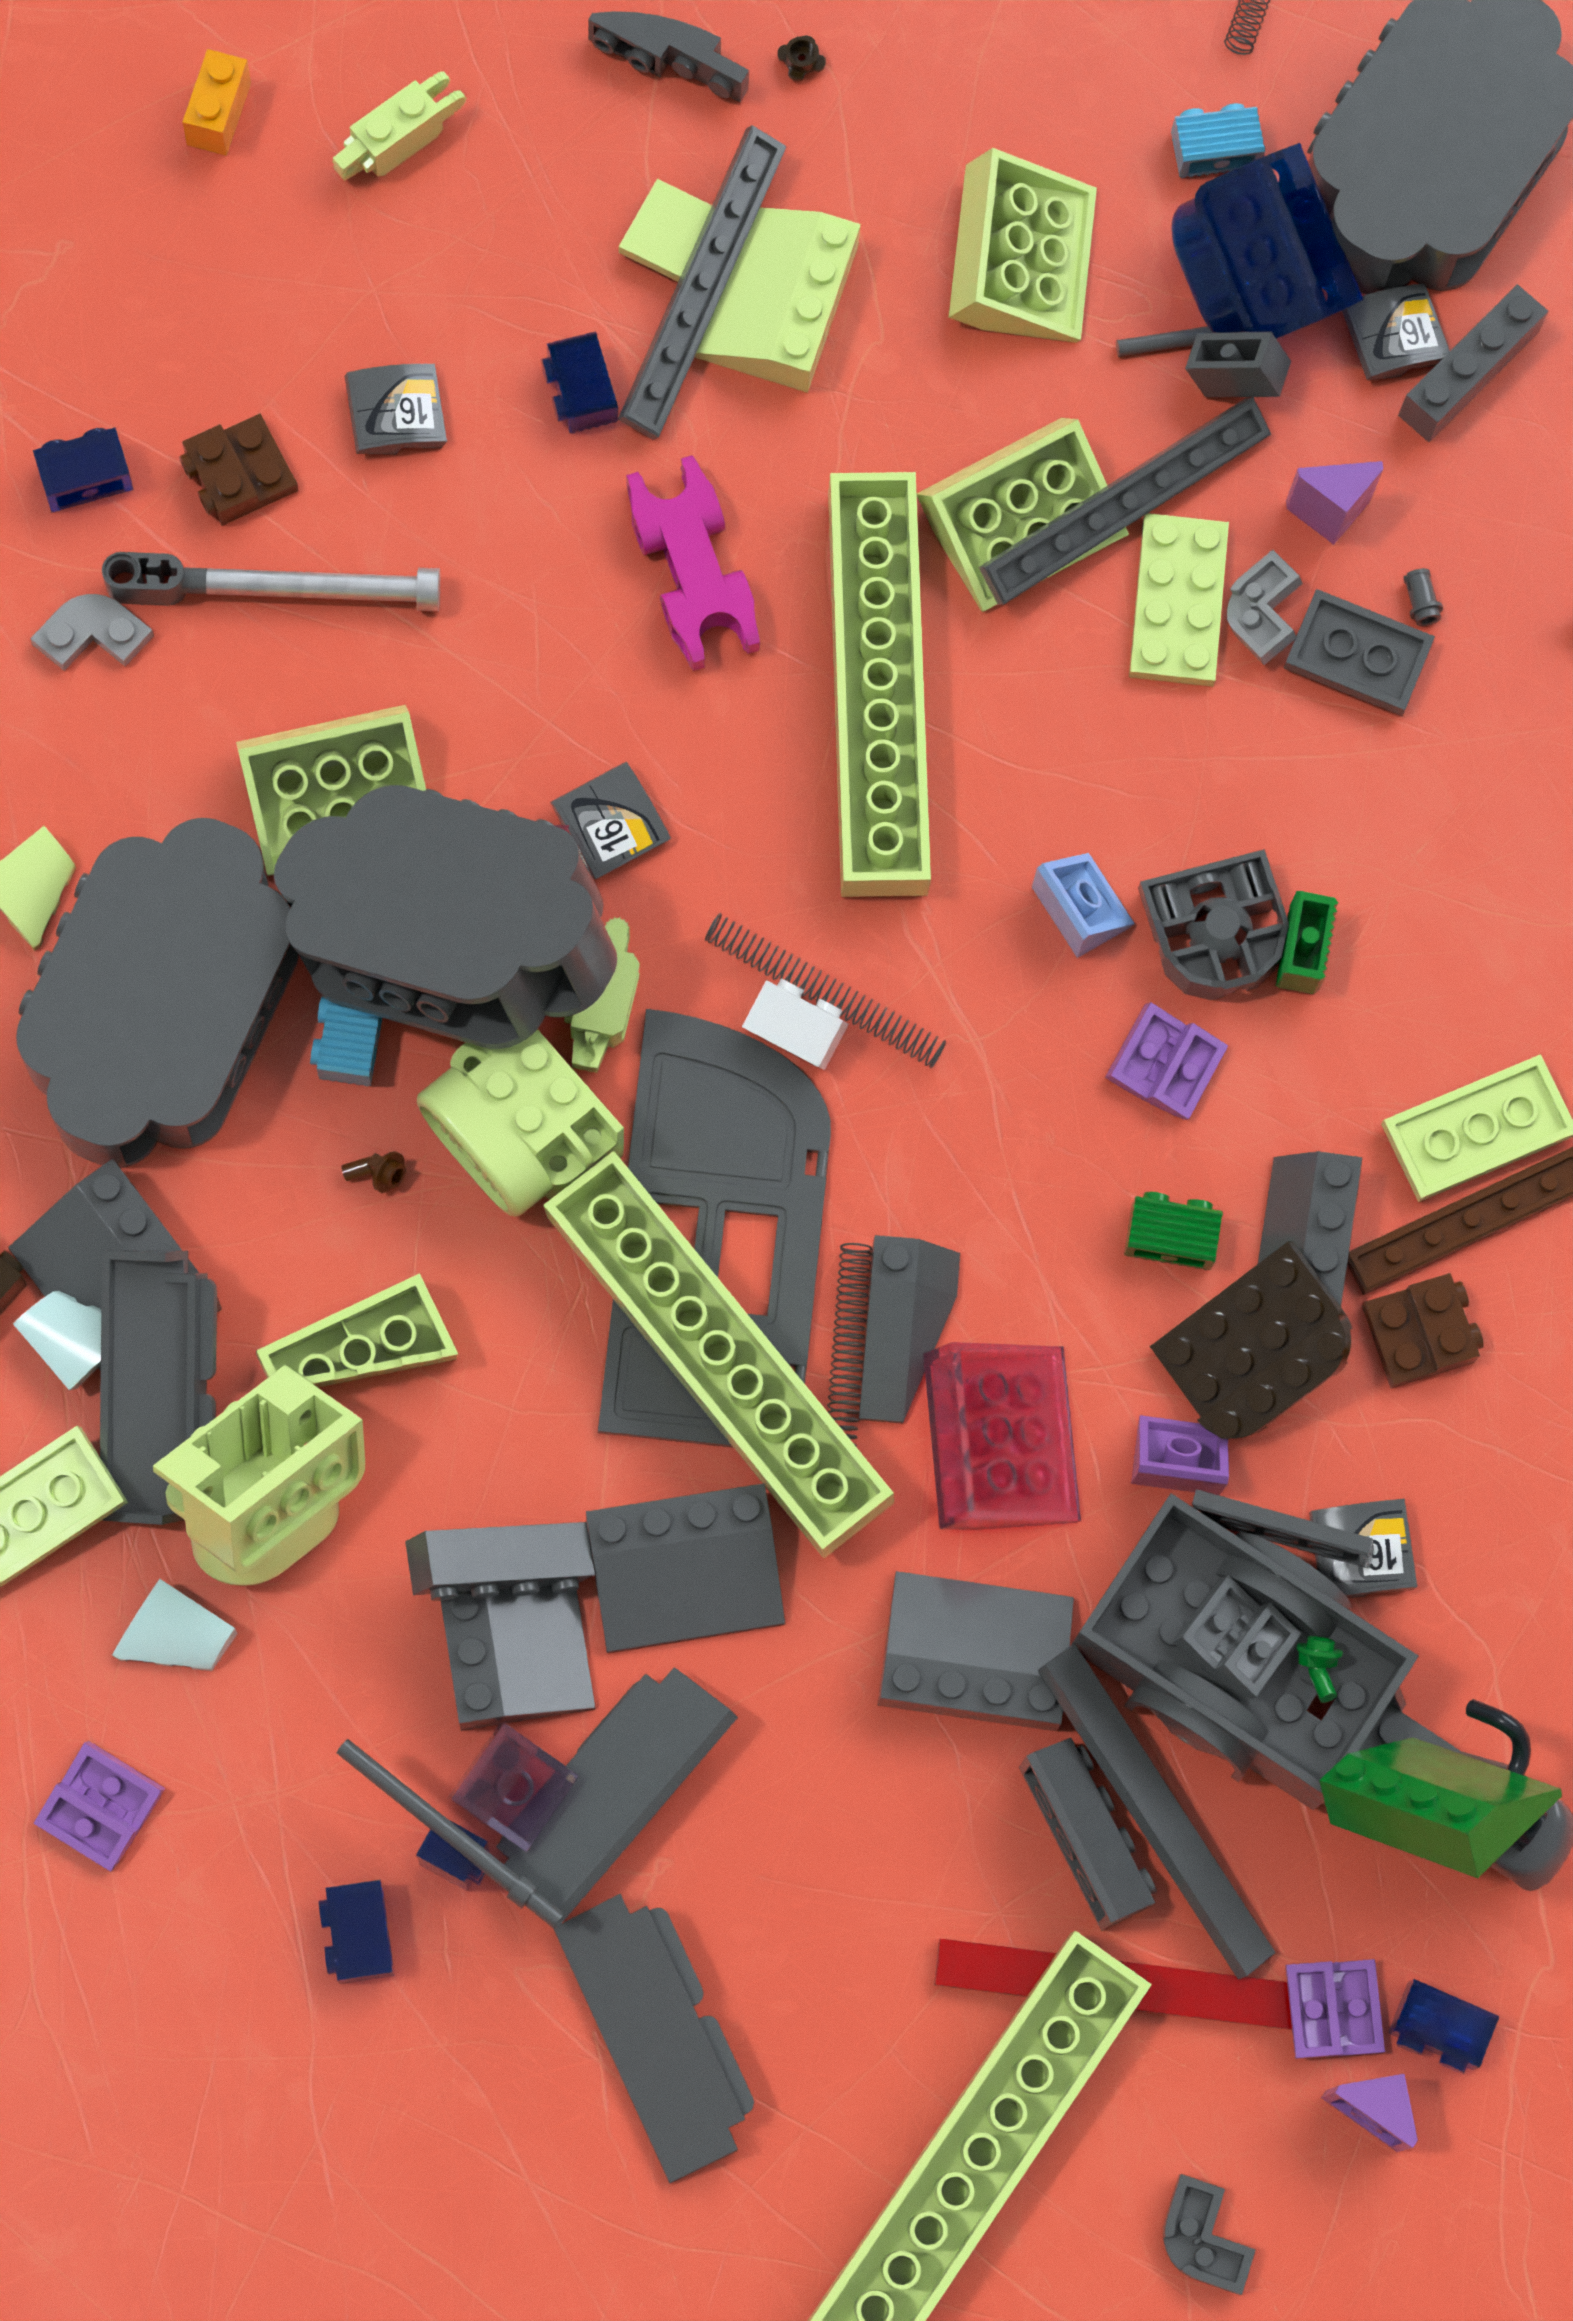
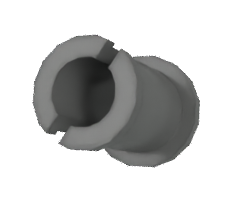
M1425 568L1410 571L1407 573V576L1403 577L1412 605V609L1409 612L1410 618L1416 620L1418 626H1428L1438 622L1441 619L1440 613L1443 611L1442 603L1436 600L1430 578V570Z

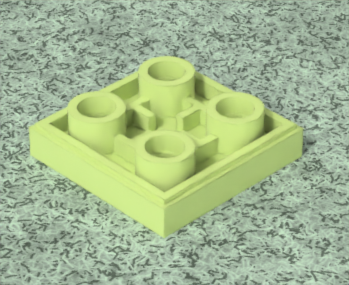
M657 179L621 241L619 253L678 282L712 205Z

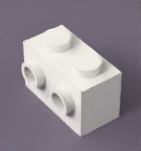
M782 978L777 986L766 980L742 1027L825 1070L849 1025L839 1018L843 1010L820 998L816 1006L801 999L804 990Z

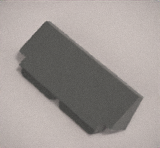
M102 1250L100 1458L128 1503L101 1521L164 1525L184 1520L167 1505L165 1492L169 1483L153 1472V1465L190 1438L199 1427L206 1426L216 1418V1402L210 1394H207V1380L213 1378L216 1373L217 1286L214 1281L208 1279V1273H188V1251Z
M675 1667L660 1684L647 1674L640 1681L633 1684L581 1744L577 1754L563 1769L556 1773L505 1832L500 1843L496 1846L508 1858L504 1864L520 1878L523 1875L528 1877L539 1886L537 1892L565 1913L560 1922L555 1926L556 1928L562 1924L738 1718L728 1707Z
M618 1894L562 1923L558 1928L555 1927V1934L669 2184L737 2152L738 2148L728 2128L745 2121L744 2115L752 2110L754 2100L718 2021L712 2016H704L700 2019L697 2016L693 2006L699 2004L703 1999V1989L668 1913L662 1908L649 1910L645 1906L630 1914L621 1894Z

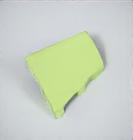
M45 826L0 861V910L34 951L41 946L43 942L42 935L51 915H55L59 907L60 895L64 887L69 884L76 869L72 859Z

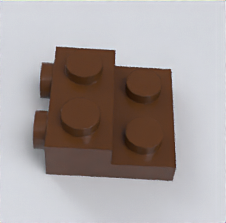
M261 413L225 430L219 424L182 441L185 454L180 455L179 459L184 471L190 480L197 477L202 487V490L197 493L208 515L215 513L222 526L299 491L298 484Z
M1451 1273L1409 1285L1406 1290L1363 1303L1362 1308L1390 1388L1472 1364L1480 1356L1478 1349L1484 1346L1481 1331L1476 1323H1468L1463 1309L1469 1306L1466 1289L1461 1281L1454 1283Z

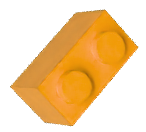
M207 49L182 121L188 146L227 156L251 85L248 59Z

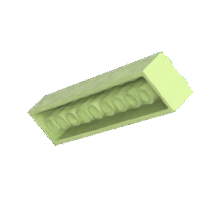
M916 472L830 473L828 508L841 897L927 896L931 881Z
M614 1151L543 1205L550 1222L759 1480L765 1483L768 1491L823 1558H826L894 1504L893 1491Z
M1077 1931L1070 1933L807 2321H926L1152 1984Z

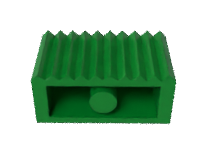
M1296 891L1289 906L1287 917L1289 927L1279 962L1275 986L1308 994L1318 992L1326 977L1324 973L1327 970V957L1332 944L1330 940L1333 936V924L1336 920L1334 916L1339 903L1336 898Z
M1145 1192L1143 1197L1135 1196L1131 1206L1124 1251L1125 1256L1194 1267L1196 1269H1212L1216 1260L1223 1211L1214 1210L1212 1203L1199 1199L1187 1200L1186 1205L1169 1202L1170 1197L1159 1192Z

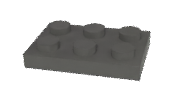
M1316 589L1284 669L1403 716L1435 636Z

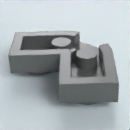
M1179 2174L1163 2226V2241L1168 2257L1174 2266L1189 2278L1237 2295H1242L1256 2249L1212 2235L1225 2189Z

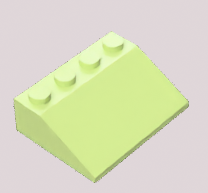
M995 148L988 150L968 163L965 168L948 318L985 331L1074 343L1080 341L1097 188Z
M760 207L694 358L808 393L858 248L861 224L823 212Z
M1060 418L917 493V497L935 536L979 609L984 612L997 605L979 566L1107 486V483L1079 420ZM1125 527L1050 576L1129 535L1127 528Z
M406 705L236 742L267 876L274 875L276 862L286 844L307 823L328 816L346 817L352 806L361 797L380 787L403 785L422 791L426 790L410 714Z

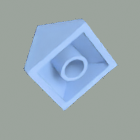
M1089 853L1042 863L1037 868L1032 889L1077 958L1135 924Z

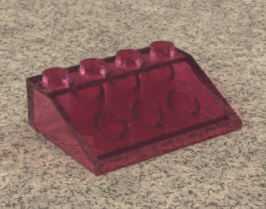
M950 1342L924 1353L939 1528L983 1530L1080 1522L1081 1514L1064 1346Z

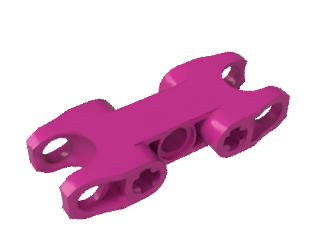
M691 455L681 458V477L685 489L673 499H661L652 495L645 486L639 472L626 475V486L631 505L632 527L642 554L645 556L661 550L665 554L677 590L660 595L661 607L673 641L682 651L691 669L695 671L705 668L704 648L700 637L711 627L724 626L733 630L739 637L742 647L747 654L759 651L760 639L755 620L754 598L744 572L739 570L722 575L709 536L726 530L723 513L712 484L703 474L696 459Z

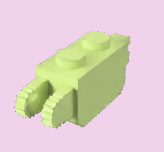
M444 71L434 74L433 77L428 78L421 84L416 80L349 127L350 137L343 142L345 148L333 157L334 170L344 181L363 169L367 173L373 171L377 176L386 175L436 139L443 130L442 122L461 109L467 98L460 90H457L437 103L433 101V98L445 90L450 83V79Z
M620 917L610 919L609 922H606L605 926L617 952V966L603 994L593 1005L580 1013L564 1018L565 1023L571 1024V1038L574 1039L572 1067L579 1070L597 1073L607 1048H614L624 1042L640 976L638 972L640 963L633 953L627 952L630 927H628V922L626 923L625 919L622 920Z

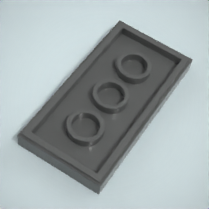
M1198 1489L1195 1491L1192 1502L1193 1508L1225 1529L1250 1533L1271 1542L1367 1569L1371 1567L1375 1553L1373 1538Z

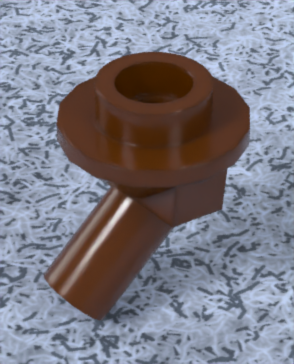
M396 1151L389 1152L383 1156L374 1153L371 1157L362 1158L342 1164L341 1166L346 1181L371 1174L374 1189L381 1193L398 1187L404 1179L406 1172L404 1157Z

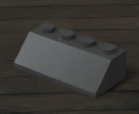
M1320 1151L1274 1157L1258 1264L1286 1242L1293 1241L1341 1307L1362 1157Z
M1072 1738L1027 1755L1019 1769L1101 1931L1151 1907L1155 1903L1152 1894L1157 1892L1155 1884L1145 1868L1138 1870L1131 1856V1853L1136 1851L1134 1843L1125 1827L1123 1826L1118 1829L1110 1815V1812L1115 1810L1113 1802L1103 1785L1098 1788L1096 1787L1089 1771L1094 1769L1093 1763L1084 1746L1079 1745L1076 1747Z

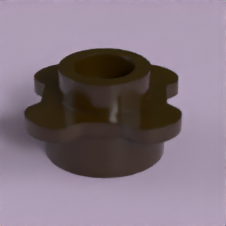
M811 36L795 37L787 45H782L778 49V59L785 62L789 69L788 76L794 81H801L806 74L812 71L820 72L825 68L826 59L824 56L819 55L818 46ZM804 56L806 59L804 61L798 60V57Z

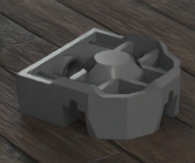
M1265 849L1140 882L1138 890L1154 941L1158 943L1160 948L1159 954L1165 976L1183 993L1215 1000L1240 988L1246 989V991L1256 989L1275 971L1282 956L1289 922ZM1221 885L1225 897L1209 898L1194 908L1190 894L1206 893ZM1272 909L1276 912L1278 924L1253 930L1250 916L1266 913ZM1207 914L1205 921L1195 922L1199 917ZM1239 928L1247 934L1240 946L1235 939ZM1182 934L1190 935L1191 941L1189 944L1191 947L1171 952L1167 938ZM1233 957V960H1237L1242 977L1226 981L1220 963H1225L1226 959Z

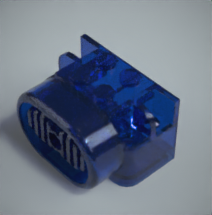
M1300 143L1256 159L1204 183L1197 190L1195 198L1184 202L1174 212L1171 233L1175 253L1199 312L1213 333L1272 332L1277 339L1364 300L1345 252L1336 238L1332 220ZM1272 169H1274V170H1276V171L1278 172V174H1279V182H1278V180H1277V178H1276V175L1274 174V172H1273ZM1322 288L1327 292V295H1328L1327 301H1326V299H1325V296H1324V293H1323V291H1322Z

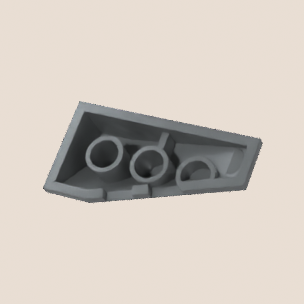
M875 1235L871 1252L859 1420L903 1424L957 1298L960 1253L921 1239Z

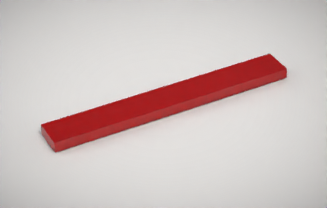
M940 1938L934 1985L1027 1997L1056 1953ZM1119 1961L1152 1984L1134 2011L1292 2030L1287 1982L1244 1977L1238 1980L1235 1975Z

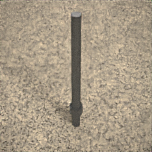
M347 1739L336 1752L340 1757L509 1892L507 1895L508 1899L521 1909L526 1906L553 1929L560 1922L565 1913L537 1892L538 1885L525 1875L521 1878L352 1741Z

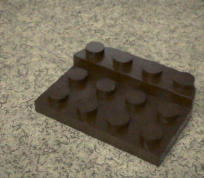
M1288 1241L1161 1337L1150 1348L1200 1416L1197 1421L1206 1430L1222 1439L1242 1438L1265 1429L1269 1423L1325 1381L1343 1370L1348 1363L1347 1359L1351 1349L1350 1329H1352L1346 1313L1294 1242Z

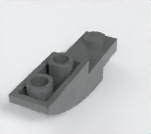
M638 12L592 13L588 19V40L592 41L594 46L600 51L607 54L615 53L628 60L629 64L640 72H650L661 77L666 67L670 65L680 76L687 79L694 78L708 85L709 89L722 98L730 97L738 102H741L748 91L749 70L722 56L721 37L679 20Z

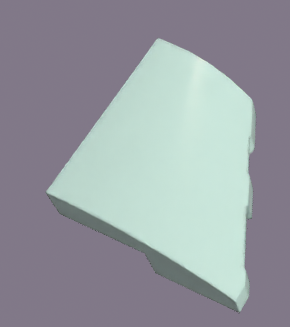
M54 1291L33 1305L13 1323L68 1390L78 1389L101 1365V1309L98 1307L82 1305L74 1297L60 1291Z
M159 1579L128 1626L112 1655L120 1661L134 1660L152 1662L162 1666L178 1665L197 1670L212 1671L238 1633L233 1626Z

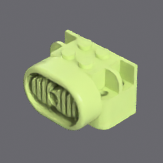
M538 1029L523 1042L503 1049H488L467 1042L464 1043L453 1054L450 1062L451 1068L417 1096L418 1108L439 1140L500 1209L513 1217L522 1215L544 1196L552 1199L614 1151L619 1158L624 1155V1127Z
M284 1365L240 1400L229 1404L223 1413L206 1426L199 1427L190 1438L154 1464L153 1472L169 1483L165 1492L167 1505L173 1512L185 1520L186 1532L191 1539L193 1556L199 1567L212 1578L227 1584L255 1585L279 1576L321 1543L332 1532L337 1523L339 1501L358 1485L365 1472L363 1419L294 1370Z

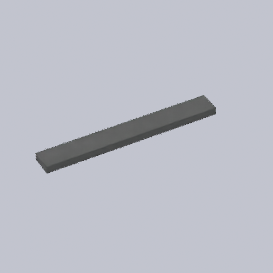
M753 125L746 128L618 417V420L652 440L659 438L787 147Z
M1246 397L979 566L996 603L999 605L1006 604L1270 436L1271 432L1254 397Z
M1076 1644L1072 1645L1039 1668V1674L1237 1979L1248 1976L1276 1952Z

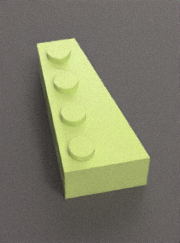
M419 1273L256 1350V1355L267 1378L286 1365L316 1387H323L456 1360L458 1352Z

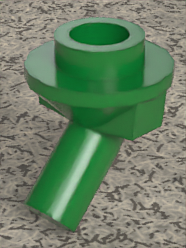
M1308 1636L1307 1643L1297 1644L1299 1652L1298 1664L1308 1667L1310 1679L1320 1702H1329L1337 1697V1693L1326 1668L1336 1667L1338 1659L1342 1657L1343 1652L1334 1647L1335 1641L1332 1639Z

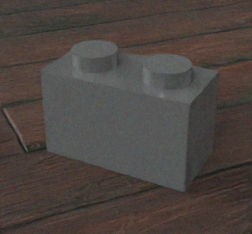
M1272 332L1197 333L1185 369L1205 397H1280L1291 360Z

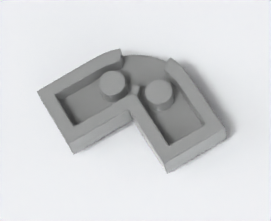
M1274 550L1270 551L1235 581L1230 588L1232 595L1227 607V621L1234 635L1263 665L1297 638L1294 630L1273 608L1303 584L1300 576Z
M86 594L72 598L64 603L30 640L34 647L65 671L92 641L96 642L116 660L126 666L154 637L151 628L116 600L104 595Z

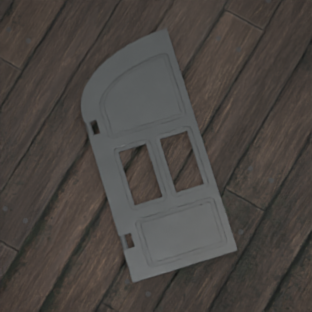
M646 1009L628 1169L657 1204L699 1208L695 1251L717 1277L719 1273L725 1211L778 1217L767 1316L748 1315L790 1366L795 1367V1373L805 1384L831 1137V1121L827 1106L812 1081L795 1064L764 1043L741 1032L703 1019L673 1012ZM807 1152L818 1153L815 1176L805 1175ZM613 1299L598 1433L734 1448Z

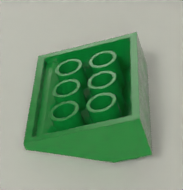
M1414 1737L1348 1753L1319 1780L1330 1824L1475 1878H1479L1562 1797L1561 1788Z

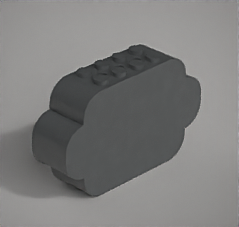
M1413 0L1398 20L1391 18L1387 22L1378 40L1381 43L1376 51L1369 49L1357 68V71L1360 73L1354 83L1348 80L1344 84L1335 100L1338 105L1333 113L1330 114L1326 111L1319 120L1313 132L1316 136L1307 151L1310 154V159L1301 185L1302 201L1312 218L1326 227L1321 246L1322 257L1329 271L1337 279L1356 291L1367 295L1382 290L1407 286L1411 280L1418 284L1425 283L1426 288L1432 290H1453L1465 285L1475 276L1560 151L1567 136L1568 125L1573 119V66L1566 59L1556 54L1561 42V26L1556 14L1546 3L1541 0H1472L1471 2L1468 0Z
M389 785L365 794L352 806L346 817H323L301 827L290 838L275 865V884L291 907L285 922L286 936L293 949L302 959L316 989L322 997L338 1005L483 1048L503 1049L512 1047L529 1038L539 1028L545 1016L566 1017L589 1008L603 994L617 966L616 949L601 919L603 899L575 839L567 831L554 826L546 820L538 819L533 821L518 817L509 810L500 809L496 811L481 807L474 801L468 799L459 801L444 797L431 789L422 791L403 785Z
M196 818L176 826L168 833L162 843L145 837H128L112 843L101 852L90 874L83 873L80 877L74 893V897L78 899L72 912H65L62 915L56 930V936L59 939L53 951H46L43 955L37 971V975L41 977L34 991L28 990L25 993L19 1007V1014L22 1017L16 1034L18 1050L33 1083L42 1093L47 1095L48 1109L61 1139L76 1155L102 1166L113 1158L120 1168L128 1167L147 1157L157 1142L173 1148H193L206 1143L219 1132L298 963L299 954L293 949L285 932V922L290 907L277 891L268 886L264 873L263 859L258 845L247 833L216 819Z

